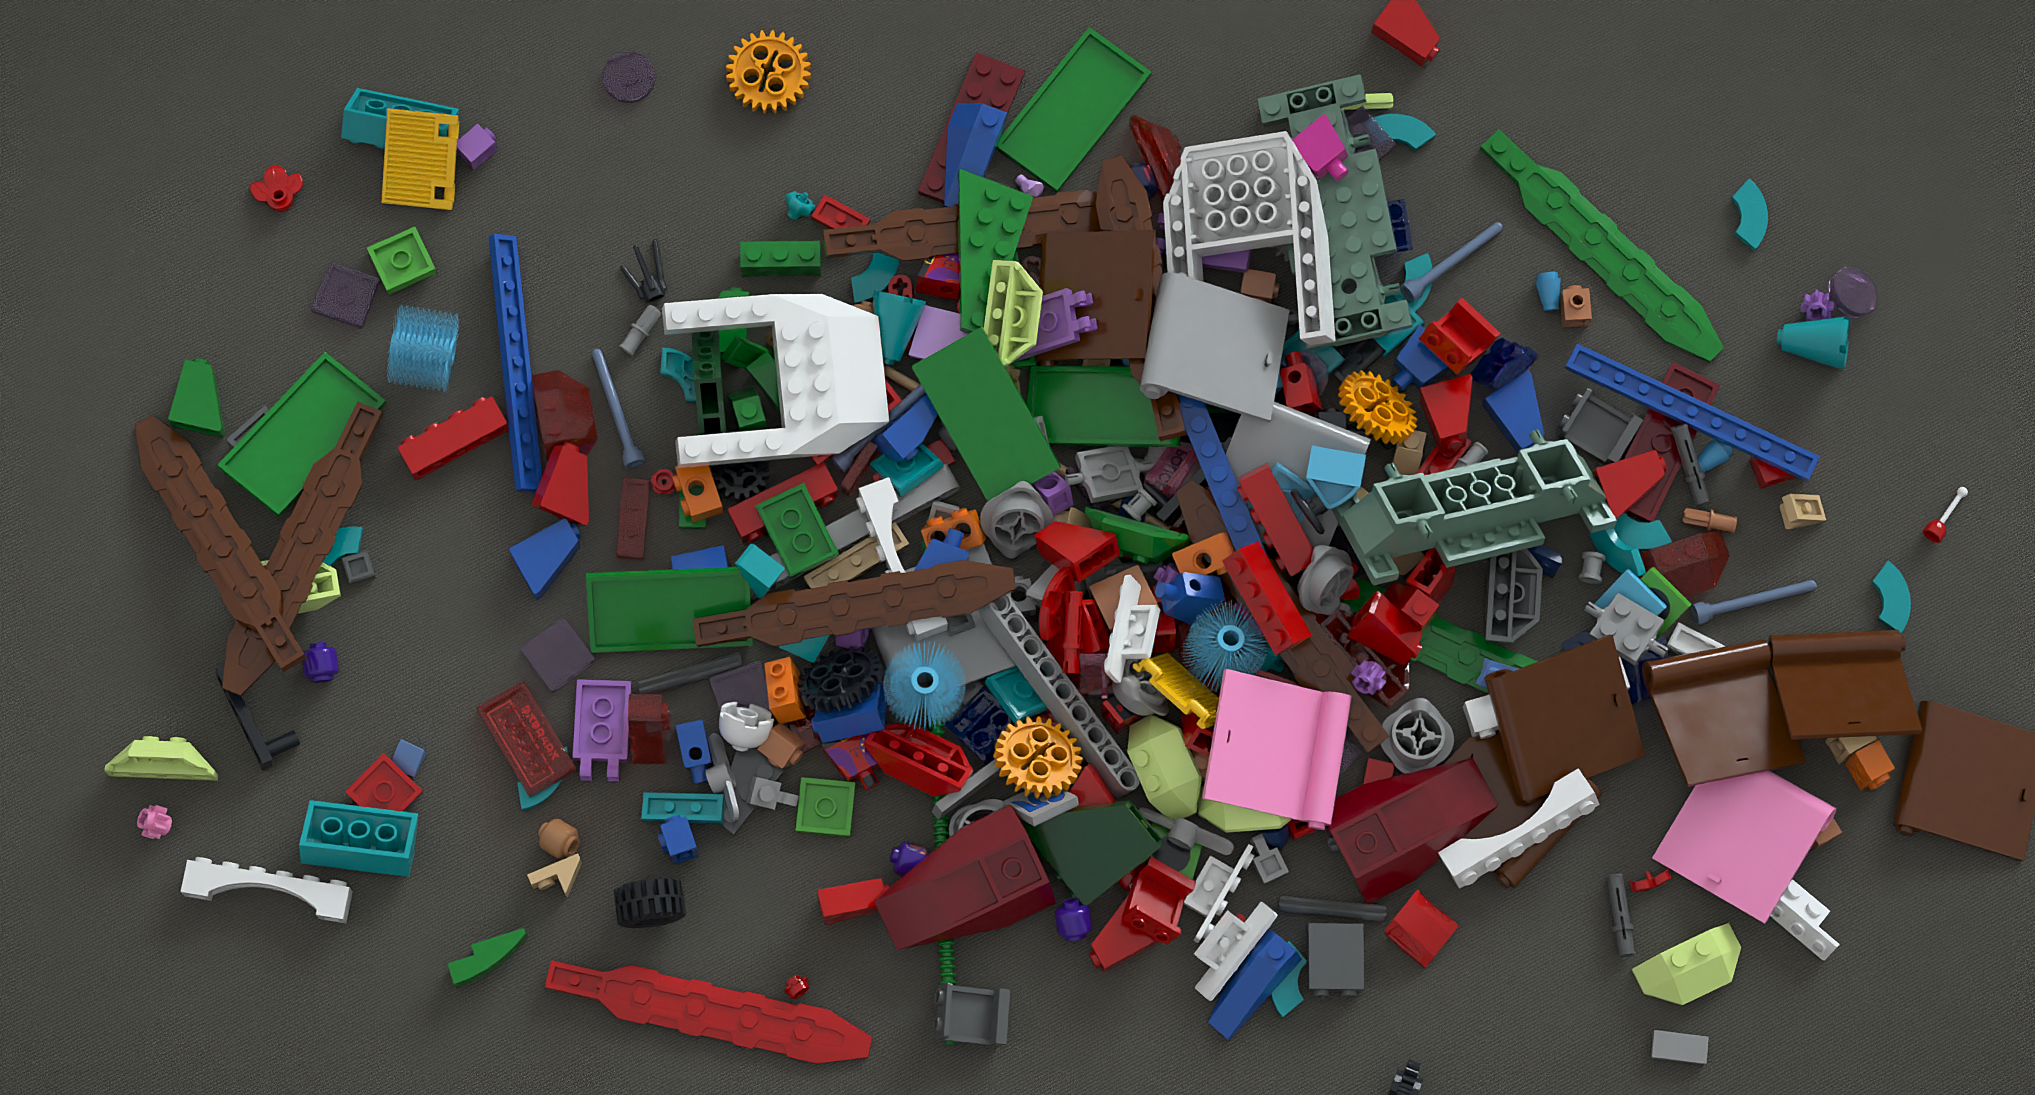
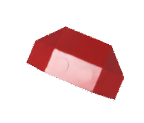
M904 724L885 725V730L871 732L864 741V746L885 774L931 796L961 791L973 773V769L969 765L960 746L927 730L919 729L916 725L914 729V724H910V727L909 724H905V726Z

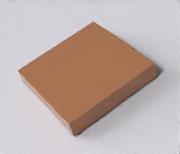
M1135 565L1089 586L1110 633H1113L1114 615L1116 609H1118L1120 587L1123 584L1125 575H1131L1141 586L1137 605H1157L1159 608L1139 565Z

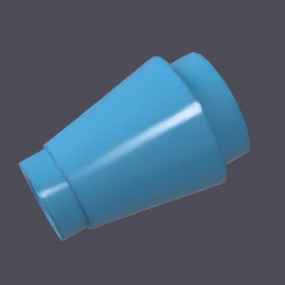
M1558 272L1537 274L1535 285L1543 311L1559 309L1561 278H1558Z
M1713 438L1697 456L1701 471H1708L1730 460L1729 456L1734 453L1732 448Z

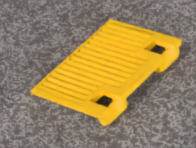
M387 109L381 203L452 210L455 196L454 180L459 135L458 115ZM440 124H449L447 137L439 136ZM436 186L444 187V199H435Z
M1166 653L1150 659H1142L1141 662L1133 664V668L1138 673L1143 671L1149 672L1152 675L1149 682L1184 714L1195 713L1200 718L1196 724L1201 729L1215 725L1219 698L1213 692L1210 693V690L1204 684L1202 686V683L1197 678L1195 679L1170 654Z

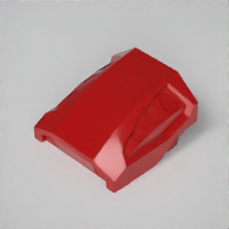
M1417 889L1383 933L1404 953L1425 969L1459 925L1433 905Z

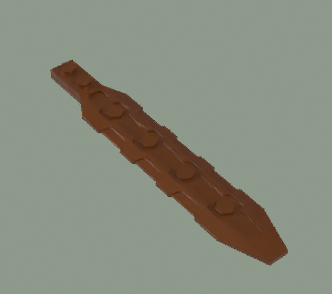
M1119 156L1103 160L1095 204L1101 231L1153 230L1151 223L1152 213L1147 191L1125 159ZM1156 241L1150 330L1159 281L1163 274L1161 269L1162 258ZM1128 359L1131 374L1140 384L1145 359ZM1168 391L1158 399H1150L1160 442L1187 435L1178 394Z
M1079 190L1056 193L1054 196L1033 198L1016 249L1042 244V235L1045 233L1103 232L1100 228L1095 205L1097 192ZM954 204L953 207L926 210L921 208L896 210L873 225L823 230L822 238L826 259L880 253L904 262L929 259L930 256L959 253V204Z
M357 402L336 447L313 464L302 487L303 492L290 518L286 519L279 533L280 539L267 565H264V568L269 570L282 591V619L289 630L302 603L306 602L313 588L312 582L325 556L329 555L336 541L335 535L348 509L352 508L363 485L361 460L383 417V412L360 402ZM236 621L227 639L222 688L242 696L276 660L259 632Z
M153 415L136 424L135 430L141 468L154 490L159 492L171 511V517L180 532L185 534L195 550L196 558L205 573H209L222 594L221 599L234 620L259 632L283 673L307 659L282 619L281 589L252 549V543L245 531L237 525L226 507L225 499L220 491L214 488L201 467L202 462L190 443Z
M1193 480L1176 491L1189 537L1193 544L1219 533L1227 532L1210 491ZM1204 553L1203 557L1205 560L1211 563V557ZM1269 559L1312 634L1311 637L1296 647L1280 653V656L1295 674L1294 678L1301 687L1320 692H1338L1352 696L1347 726L1366 752L1369 753L1390 736L1357 694V689L1352 684V680L1355 678L1351 674L1354 666L1339 646L1334 645L1316 621L1315 614L1312 611L1306 610L1301 605L1299 597L1283 577L1284 573L1273 559ZM1227 572L1220 575L1230 588L1229 592L1238 604L1243 606L1248 612L1249 608L1230 574Z
M960 560L937 564L933 568L904 573L897 571L852 582L844 580L828 583L827 586L800 591L792 589L769 593L746 610L693 619L696 646L703 647L752 638L776 647L800 643L802 640L833 634L835 636L855 633L856 630L886 625L889 627L905 625L909 621L938 616L946 618L970 614L1015 590L1014 570L1009 567Z

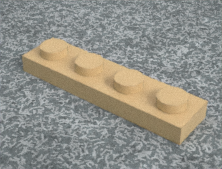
M893 522L891 524L892 538L896 553L907 548L909 543L896 522ZM876 537L866 538L838 557L833 558L805 575L803 578L810 589L827 586L828 583L844 580L850 582L882 563L875 549L876 546H879Z

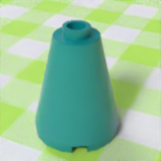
M874 290L873 314L879 318L883 363L894 365L895 360H901L923 313L926 301Z
M1850 317L1784 324L1783 329H1778L1777 345H1782V351L1844 370L1849 347L1847 332L1850 333Z

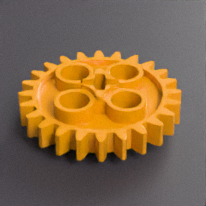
M763 30L760 32V38H756L751 33V41L747 42L742 38V48L734 46L736 55L728 56L729 61L732 63L726 65V71L730 73L726 75L727 82H733L729 85L730 92L737 91L735 93L736 100L744 98L743 107L752 103L753 112L758 107H762L763 114H766L768 108H772L773 113L777 114L778 106L787 111V103L790 102L795 106V96L803 98L804 93L801 89L809 88V83L805 81L811 79V73L807 71L811 69L810 62H805L808 59V54L801 53V44L794 46V37L785 41L784 32L780 34L779 38L775 37L774 30L770 32L769 37L765 36ZM760 52L768 55L763 60H758L754 56ZM775 52H778L779 54L776 56L772 65L773 72H769L767 76L764 91L759 92L760 88L762 87V84L765 81L764 72L769 71L773 54ZM783 61H789L792 63V66L783 69L779 64ZM751 75L758 77L755 83H748L745 79ZM774 84H779L783 87L779 92H773L769 88Z
M1362 370L1359 373L1354 371L1345 378L1338 388L1340 390L1338 396L1342 398L1339 404L1346 407L1343 412L1351 415L1350 421L1358 423L1357 429L1364 428L1365 434L1367 436L1370 433L1373 434L1376 441L1382 438L1385 444L1389 440L1393 445L1397 442L1403 443L1404 440H1407L1417 427L1415 423L1418 419L1413 416L1416 411L1409 408L1412 405L1411 402L1404 400L1406 394H1399L1397 392L1398 387L1390 386V380L1388 379L1385 382L1382 381L1379 374L1375 378L1371 371L1367 374Z
M1028 716L1024 724L1017 720L1014 726L1008 724L1006 731L1001 732L993 755L997 759L995 767L1001 768L1000 777L1008 776L1006 785L1015 783L1014 791L1017 792L1023 788L1025 789L1024 794L1026 797L1030 791L1034 792L1036 799L1039 798L1040 793H1044L1047 799L1050 798L1052 791L1056 795H1060L1062 789L1068 791L1071 783H1075L1077 775H1079L1081 770L1080 764L1083 757L1079 756L1081 747H1074L1077 739H1068L1070 730L1061 732L1060 723L1053 727L1051 726V719H1048L1044 724L1040 716L1037 717L1036 722H1032Z

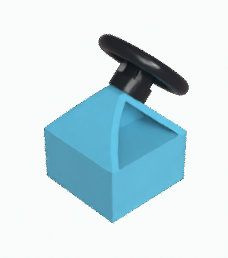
M1317 446L1311 447L1306 480L1315 491V494L1304 500L1297 489H1292L1290 494L1318 534H1324L1325 529L1316 516L1319 514L1323 515L1328 509L1344 504L1360 491L1366 455Z

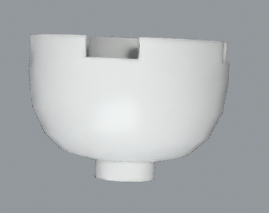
M737 702L724 704L721 707L719 717V730L723 738L734 749L747 751L748 748H756L767 740L774 719H771L772 713L754 704H750L749 709L736 707Z

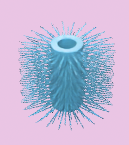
M399 307V313L403 321L399 317L397 310L398 323H396L395 315V330L391 342H389L391 343L389 363L392 366H389V369L393 373V379L395 375L397 380V372L398 379L400 375L403 383L402 375L399 372L400 368L401 373L404 375V381L406 377L408 382L406 375L408 374L409 381L411 377L414 385L413 377L410 374L411 370L412 375L415 377V383L417 379L420 385L417 377L419 376L424 386L425 381L426 385L428 381L431 387L428 379L430 378L436 388V383L437 387L438 383L441 387L439 381L441 380L447 390L443 377L449 386V377L447 375L450 374L451 381V366L453 365L455 354H457V338L455 335H457L456 331L458 332V330L453 326V323L457 327L458 324L455 318L453 323L449 315L446 320L443 316L441 321L438 313L436 318H434L433 314L432 318H429L427 311L425 316L421 312V316L418 317L416 309L413 315L411 309L410 314L408 311L407 315L405 307L402 313Z
M1232 600L1231 613L1229 603V616L1226 609L1227 620L1225 617V623L1222 612L1216 619L1208 611L1209 617L1212 619L1210 623L1202 614L1204 617L1203 623L1198 624L1196 627L1193 623L1189 639H1186V641L1190 640L1191 645L1183 646L1187 648L1200 646L1186 649L1194 652L1184 654H1194L1189 656H1197L1194 657L1196 660L1190 661L1191 663L1195 661L1198 663L1192 670L1201 667L1205 671L1201 675L1203 677L1209 671L1204 683L1215 668L1211 677L1212 679L1215 674L1211 690L1217 679L1221 684L1219 676L1223 678L1224 669L1241 671V673L1244 670L1246 674V668L1249 667V670L1253 673L1254 671L1252 670L1256 667L1259 672L1260 660H1264L1263 657L1261 658L1264 653L1258 654L1263 651H1255L1258 649L1253 648L1266 646L1264 644H1257L1262 642H1254L1266 638L1257 640L1255 639L1258 638L1257 636L1252 637V635L1262 634L1260 632L1255 634L1254 629L1252 633H1247L1248 629L1252 627L1247 624L1251 619L1248 618L1244 624L1243 622L1249 611L1237 627L1241 619L1240 616L1237 621L1241 606L1234 616L1232 613Z
M924 640L923 662L920 644H918V653L915 644H913V653L906 654L908 656L905 657V660L901 658L899 661L903 665L898 664L899 668L890 672L893 673L890 674L893 676L887 677L891 678L887 679L891 680L887 681L891 682L887 684H893V679L895 678V688H888L892 689L888 690L892 692L887 693L894 694L891 696L895 697L890 699L891 702L888 703L890 705L893 704L895 709L898 706L901 708L896 714L900 712V718L905 716L906 720L904 722H907L910 717V724L917 710L915 717L916 725L920 706L922 704L923 708L924 704L925 731L926 708L929 727H931V717L932 721H934V727H936L935 720H942L943 718L941 717L944 716L942 714L945 712L949 714L951 712L945 705L950 706L951 702H956L955 700L959 699L957 698L959 696L956 695L963 694L958 693L963 692L959 690L965 691V689L959 688L965 687H957L955 689L953 686V682L960 683L957 681H961L957 680L961 678L953 676L955 675L953 673L958 672V668L961 666L956 667L954 662L951 665L948 663L951 659L948 658L950 656L948 655L949 653L944 655L943 651L945 649H942L939 654L940 648L938 647L932 661L934 654L933 646L929 665L927 667L926 663L925 667ZM896 662L889 663L891 664V667H893V664L897 665ZM927 683L930 685V687L922 688L919 686V684Z

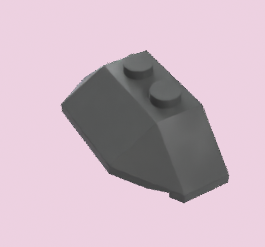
M1528 549L1488 558L1483 618L1485 641L1513 643L1540 621L1543 568Z

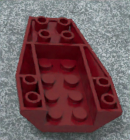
M1473 758L1365 783L1335 799L1331 825L1325 826L1328 833H1331L1365 903L1371 904L1415 881L1440 859L1438 852L1466 836L1499 805Z
M1009 804L960 828L878 896L874 903L896 950H902L1008 927L1055 904L1056 901L1050 882L1029 836Z

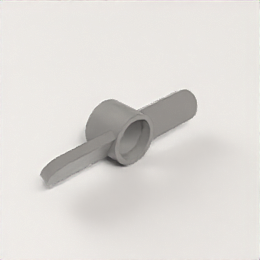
M712 733L707 738L714 766L705 770L706 777L714 794L724 792L731 820H738L739 809L733 790L736 787V780L729 765L722 738L718 734Z
M1139 808V812L1145 819L1171 829L1167 839L1182 848L1191 850L1196 842L1224 855L1231 854L1234 849L1231 841L1201 829L1188 820L1182 818L1174 820L1148 808Z

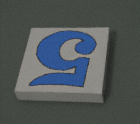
M1062 789L1060 795H1056L1052 791L1048 799L1044 793H1040L1039 798L1036 799L1034 792L1030 791L1027 797L1022 792L1003 801L1004 807L1010 804L1018 818L1033 826L1041 824L1079 805L1077 796Z

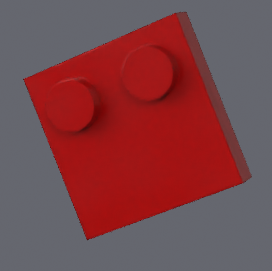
M384 753L345 791L358 806L402 812L423 792Z

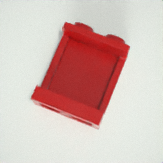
M1461 298L1450 312L1437 322H1431L1418 339L1458 375L1484 354L1501 333L1468 302Z
M1152 856L1149 857L1136 869L1122 920L1154 937L1158 942L1168 945L1181 934V929L1177 927L1183 903L1185 897L1194 891L1196 882Z

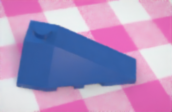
M957 103L948 125L944 207H953L954 204H958L957 172L959 169L983 178L985 177L1006 125L1007 112L981 103Z
M927 393L908 408L904 415L899 416L880 435L872 439L870 445L896 463L902 459H905L907 462L919 452L916 447L922 443L938 415Z
M1267 929L1255 947L1239 965L1238 969L1225 983L1208 1023L1229 1041L1302 960L1297 951L1275 932Z

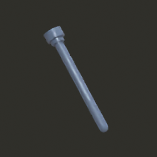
M1499 222L1494 223L1421 278L1406 281L1400 286L1403 296L1409 302H1415L1422 297V292H1424L1426 286L1500 233L1503 225Z
M594 349L592 356L624 447L622 456L624 467L626 469L638 467L645 463L641 450H638L637 446H634L603 353L600 349Z
M922 384L888 413L889 423L851 445L847 450L839 454H833L830 457L841 472L845 473L852 467L853 458L870 444L872 439L880 435L894 420L904 414L908 408L924 396L926 392Z
M1809 580L1713 605L1699 602L1691 605V612L1696 625L1709 622L1713 615L1813 591L1816 589L1817 584L1815 581Z

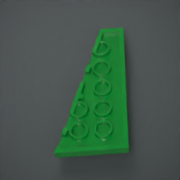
M959 169L957 181L959 188L960 331L969 334L980 327L984 329L993 260H1013L1033 196Z

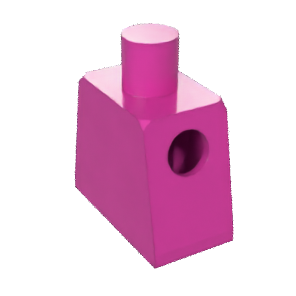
M1325 114L1292 139L1311 172L1319 179L1330 173L1336 181H1340L1349 173V170L1342 163L1349 155Z

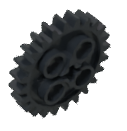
M851 646L847 651H844L843 647H841L838 653H834L831 650L829 656H819V662H811L812 668H804L805 674L799 676L800 682L797 683L801 700L805 706L809 705L810 710L817 708L818 712H822L826 708L828 713H830L834 708H837L840 712L843 706L847 705L849 708H852V703L855 701L861 704L863 696L871 697L869 691L878 690L876 684L883 682L881 677L885 675L884 667L877 653H872L870 648L864 651L863 646L855 651L854 647Z

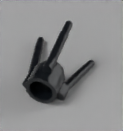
M653 239L652 244L658 279L655 276H650L638 245H634L633 249L645 277L641 281L642 286L638 284L624 265L620 266L626 278L637 291L639 298H645L646 303L663 298L666 295L664 290L667 289L656 239Z

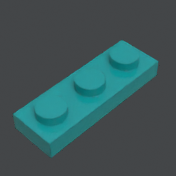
M644 792L641 819L644 822H665L664 820L669 817L680 815L681 818L687 817L688 823L723 824L725 796L724 794Z

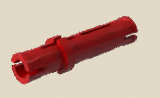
M1065 591L1064 643H1061V649H1064L1062 673L1080 674V649H1083V644L1081 643L1083 592Z

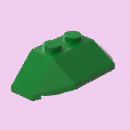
M1086 507L1084 511L1093 529L1112 532L1116 535L1120 556L1117 558H1122L1125 555L1132 557V561L1147 566L1149 562L1158 564L1173 556L1172 553L1184 549L1191 544L1189 536L1183 533Z

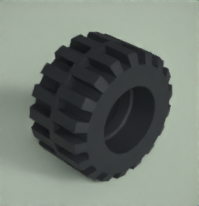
M653 878L634 881L621 885L613 892L617 923L622 927H655L676 922L686 916L682 882L673 878Z

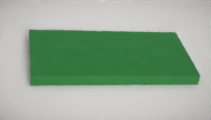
M1088 27L1002 134L996 150L1055 193H1058L1149 79L1151 71Z
M983 327L974 330L911 366L987 501L1000 495L1020 481L1032 484L1061 468Z
M324 352L218 463L217 467L243 490L280 518L302 494V487L313 464L336 447L357 402L381 410L386 405V400Z
M1031 367L1027 407L1033 417L1043 416L1050 446L1180 447L1181 437L1160 442L1151 400L1140 391V384L1132 376L1130 367Z
M738 567L586 573L591 653L753 646L752 638L703 647L696 646L693 619L742 611L751 606L750 585Z

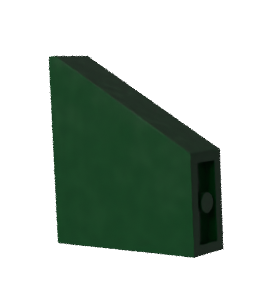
M719 330L693 332V372L699 435L727 433Z
M1131 800L1075 807L1036 826L1019 819L1029 839L1035 844V850L1039 857L1044 861L1047 860L1054 868L1053 873L1056 878L1068 885L1071 889L1070 894L1072 898L1079 899V903L1085 906L1094 901L1164 844V841Z

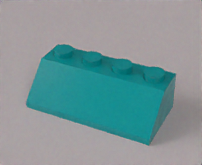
M357 88L344 108L341 138L349 139L353 143H368L385 149L388 108L458 115L459 109ZM440 124L439 136H448L449 124Z
M310 800L299 844L301 864L410 877L415 853L418 813Z

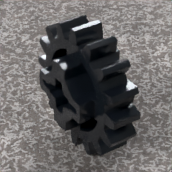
M754 461L758 468L751 466L748 462L712 466V472L717 474L713 476L714 483H720L717 486V491L722 492L725 490L726 499L730 498L731 495H735L736 502H739L741 496H744L747 500L750 498V494H759V487L762 489L767 487L763 479L770 478L769 473L764 471L769 468L768 462ZM740 468L744 469L742 477L737 476ZM723 477H725V479H730L733 482L734 487L727 484ZM754 482L751 486L744 488L748 483Z
M1409 1059L1404 1071L1397 1069L1388 1095H1418L1424 1079L1417 1076L1421 1063Z

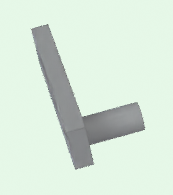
M994 759L970 777L961 791L949 793L938 801L932 810L938 820L997 777L1001 768L995 767L997 759Z

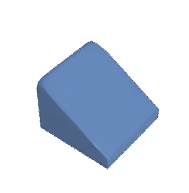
M400 739L392 761L405 774L415 778L426 756V752Z

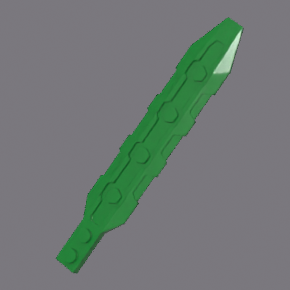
M1500 129L1481 145L1480 150L1518 186L1524 208L1543 226L1546 225L1568 246V250L1581 262L1584 261L1606 282V286L1616 296L1622 297L1645 319L1644 322L1665 342L1709 363L1724 349L1702 305L1682 286H1677L1655 265L1656 262L1643 249L1639 250L1617 229L1618 226L1606 214H1601L1579 193L1580 190L1563 173L1534 163Z
M1355 578L1360 587V597L1352 600L1340 599V602L1350 607V611L1341 628L1349 631L1355 615L1376 591L1384 594L1387 590L1363 579ZM1437 614L1422 633L1419 642L1422 644V648L1415 659H1410L1413 662L1419 661L1446 674L1447 678L1462 685L1467 684L1488 695L1489 692L1486 687L1476 684L1477 678L1481 675L1485 658L1517 669L1537 662L1523 654H1515L1490 641H1485L1484 636L1472 630L1466 631L1439 618Z

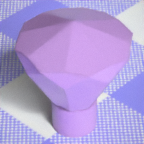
M1022 174L1015 179V182L1020 186L1021 192L1033 196V198L1039 197L1044 190L1042 183L1028 180Z

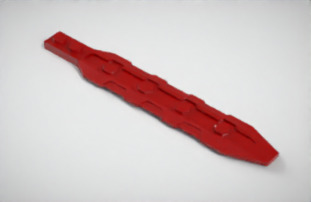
M551 960L545 983V989L598 1000L618 1019L644 1025L646 1023L659 1025L696 1037L703 1035L733 1042L736 1046L749 1049L755 1047L786 1054L789 1058L815 1064L868 1058L872 1041L870 1035L827 1009L801 1003L795 1005L765 998V995L748 991L742 993L724 989L700 980L692 979L689 981L658 974L656 970L634 965L601 972Z

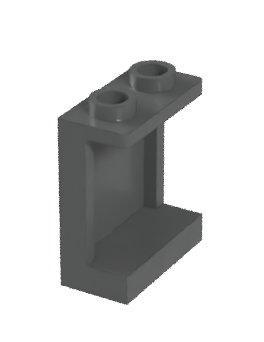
M1587 388L1584 395L1579 392L1571 406L1575 410L1571 416L1565 414L1558 428L1562 431L1558 438L1561 440L1568 439L1573 447L1603 465L1618 462L1643 422V419L1636 415L1632 418L1628 417L1591 395L1593 390Z
M1308 923L1306 927V938H1308L1307 992L1314 993V997H1330V993H1341V997L1345 998L1357 997V993H1362L1364 990L1363 924Z
M948 982L939 985V989L936 990L934 997L935 1005H937V1016L934 1017L932 1025L935 1040L990 1047L1006 1045L1010 990L1001 988L988 990L955 986L953 983Z

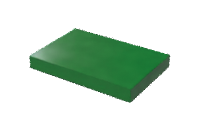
M804 483L755 505L790 579L839 556Z

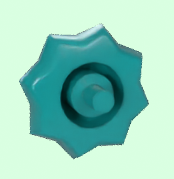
M793 191L786 194L785 201L789 211L787 215L790 218L797 220L801 216L813 214L816 206L812 200L807 198L808 193L799 194Z

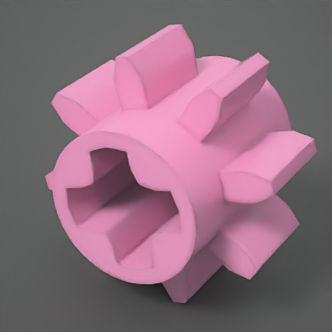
M149 805L148 809L144 808L140 812L137 826L144 829L142 836L160 839L161 835L164 836L169 832L172 818L165 815L167 808Z

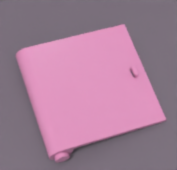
M1224 669L1202 798L1308 822L1309 828L1325 830V826H1330L1332 821L1352 696L1338 692H1320Z
M1771 771L1695 785L1652 859L1766 924L1821 831L1824 832L1831 823L1836 813V808Z

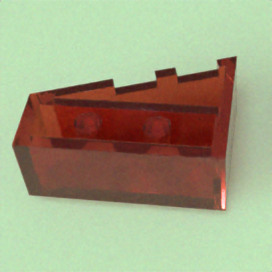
M629 694L628 726L629 736L633 738V743H631L632 764H665L666 730H671V714H669L668 702L663 701L662 694Z

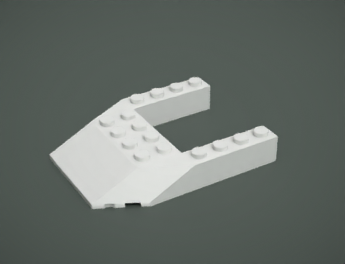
M1277 132L1185 147L1180 158L1181 164L1173 176L1174 182L1170 192L1166 194L1163 201L1168 273H1177L1203 282L1202 257L1294 243L1300 339L1309 345L1335 342L1329 242L1318 184L1288 132Z
M770 294L664 303L662 314L665 335L772 326L782 428L678 437L675 441L678 468L839 454L889 423L879 318L877 315L823 294Z

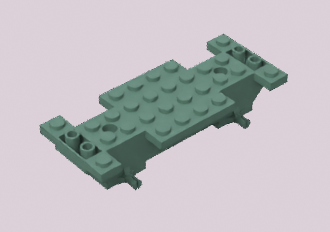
M1361 74L1258 98L1262 124L1268 126L1289 121L1292 139L1325 114L1349 155L1342 162L1349 170V173L1342 180L1336 181L1330 173L1321 179L1314 175L1318 184L1328 234L1335 342L1316 345L1306 343L1308 351L1384 336L1390 332L1413 327L1407 300L1385 304L1386 297L1401 294L1400 285L1397 283L1383 287L1375 265L1374 257L1397 252L1377 151L1372 149L1355 153L1356 148L1371 145L1369 134L1353 138L1349 132L1348 122L1343 109L1344 107L1367 102ZM1294 243L1286 244L1291 271L1293 275H1296ZM1347 285H1357V288L1353 293H1344V289Z
M1538 429L1536 431L1533 430L1529 434L1535 445L1519 450L1517 457L1501 461L1498 458L1425 476L1423 473L1401 475L1395 463L1387 464L1384 470L1390 479L1374 484L1372 491L1361 500H1359L1356 494L1344 504L1332 509L1373 585L1398 580L1400 572L1392 560L1393 557L1436 548L1443 563L1448 568L1543 545L1545 536L1537 524L1540 522L1579 513L1590 533L1614 528L1617 520L1605 501L1606 496L1585 460L1577 454L1568 439L1556 442L1545 441Z

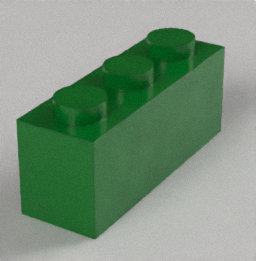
M820 241L740 242L741 276H821Z

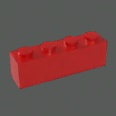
M486 397L480 398L472 404L471 408L464 412L458 410L448 417L449 420L441 424L434 423L428 426L421 435L417 437L415 435L409 436L401 442V445L397 448L415 481L509 431L508 424L493 397L488 399Z
M824 462L728 508V516L742 543L747 541L750 543L756 542L764 536L763 533L767 532L755 505L802 483L805 484L816 507L820 505L821 507H827L836 501L835 498L838 497V488Z
M1266 463L1239 478L1241 485L1237 489L1244 502L1250 500L1254 508L1250 510V513L1257 525L1263 524L1266 533L1262 535L1269 548H1276L1279 556L1275 559L1282 572L1287 570L1290 576H1293L1306 569L1311 564L1313 547L1269 465Z
M1259 541L1238 549L1222 560L1275 655L1296 647L1312 636Z

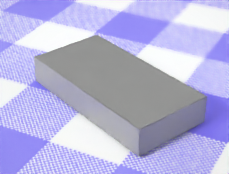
M1654 1030L1650 1058L1706 1065L1709 1037Z

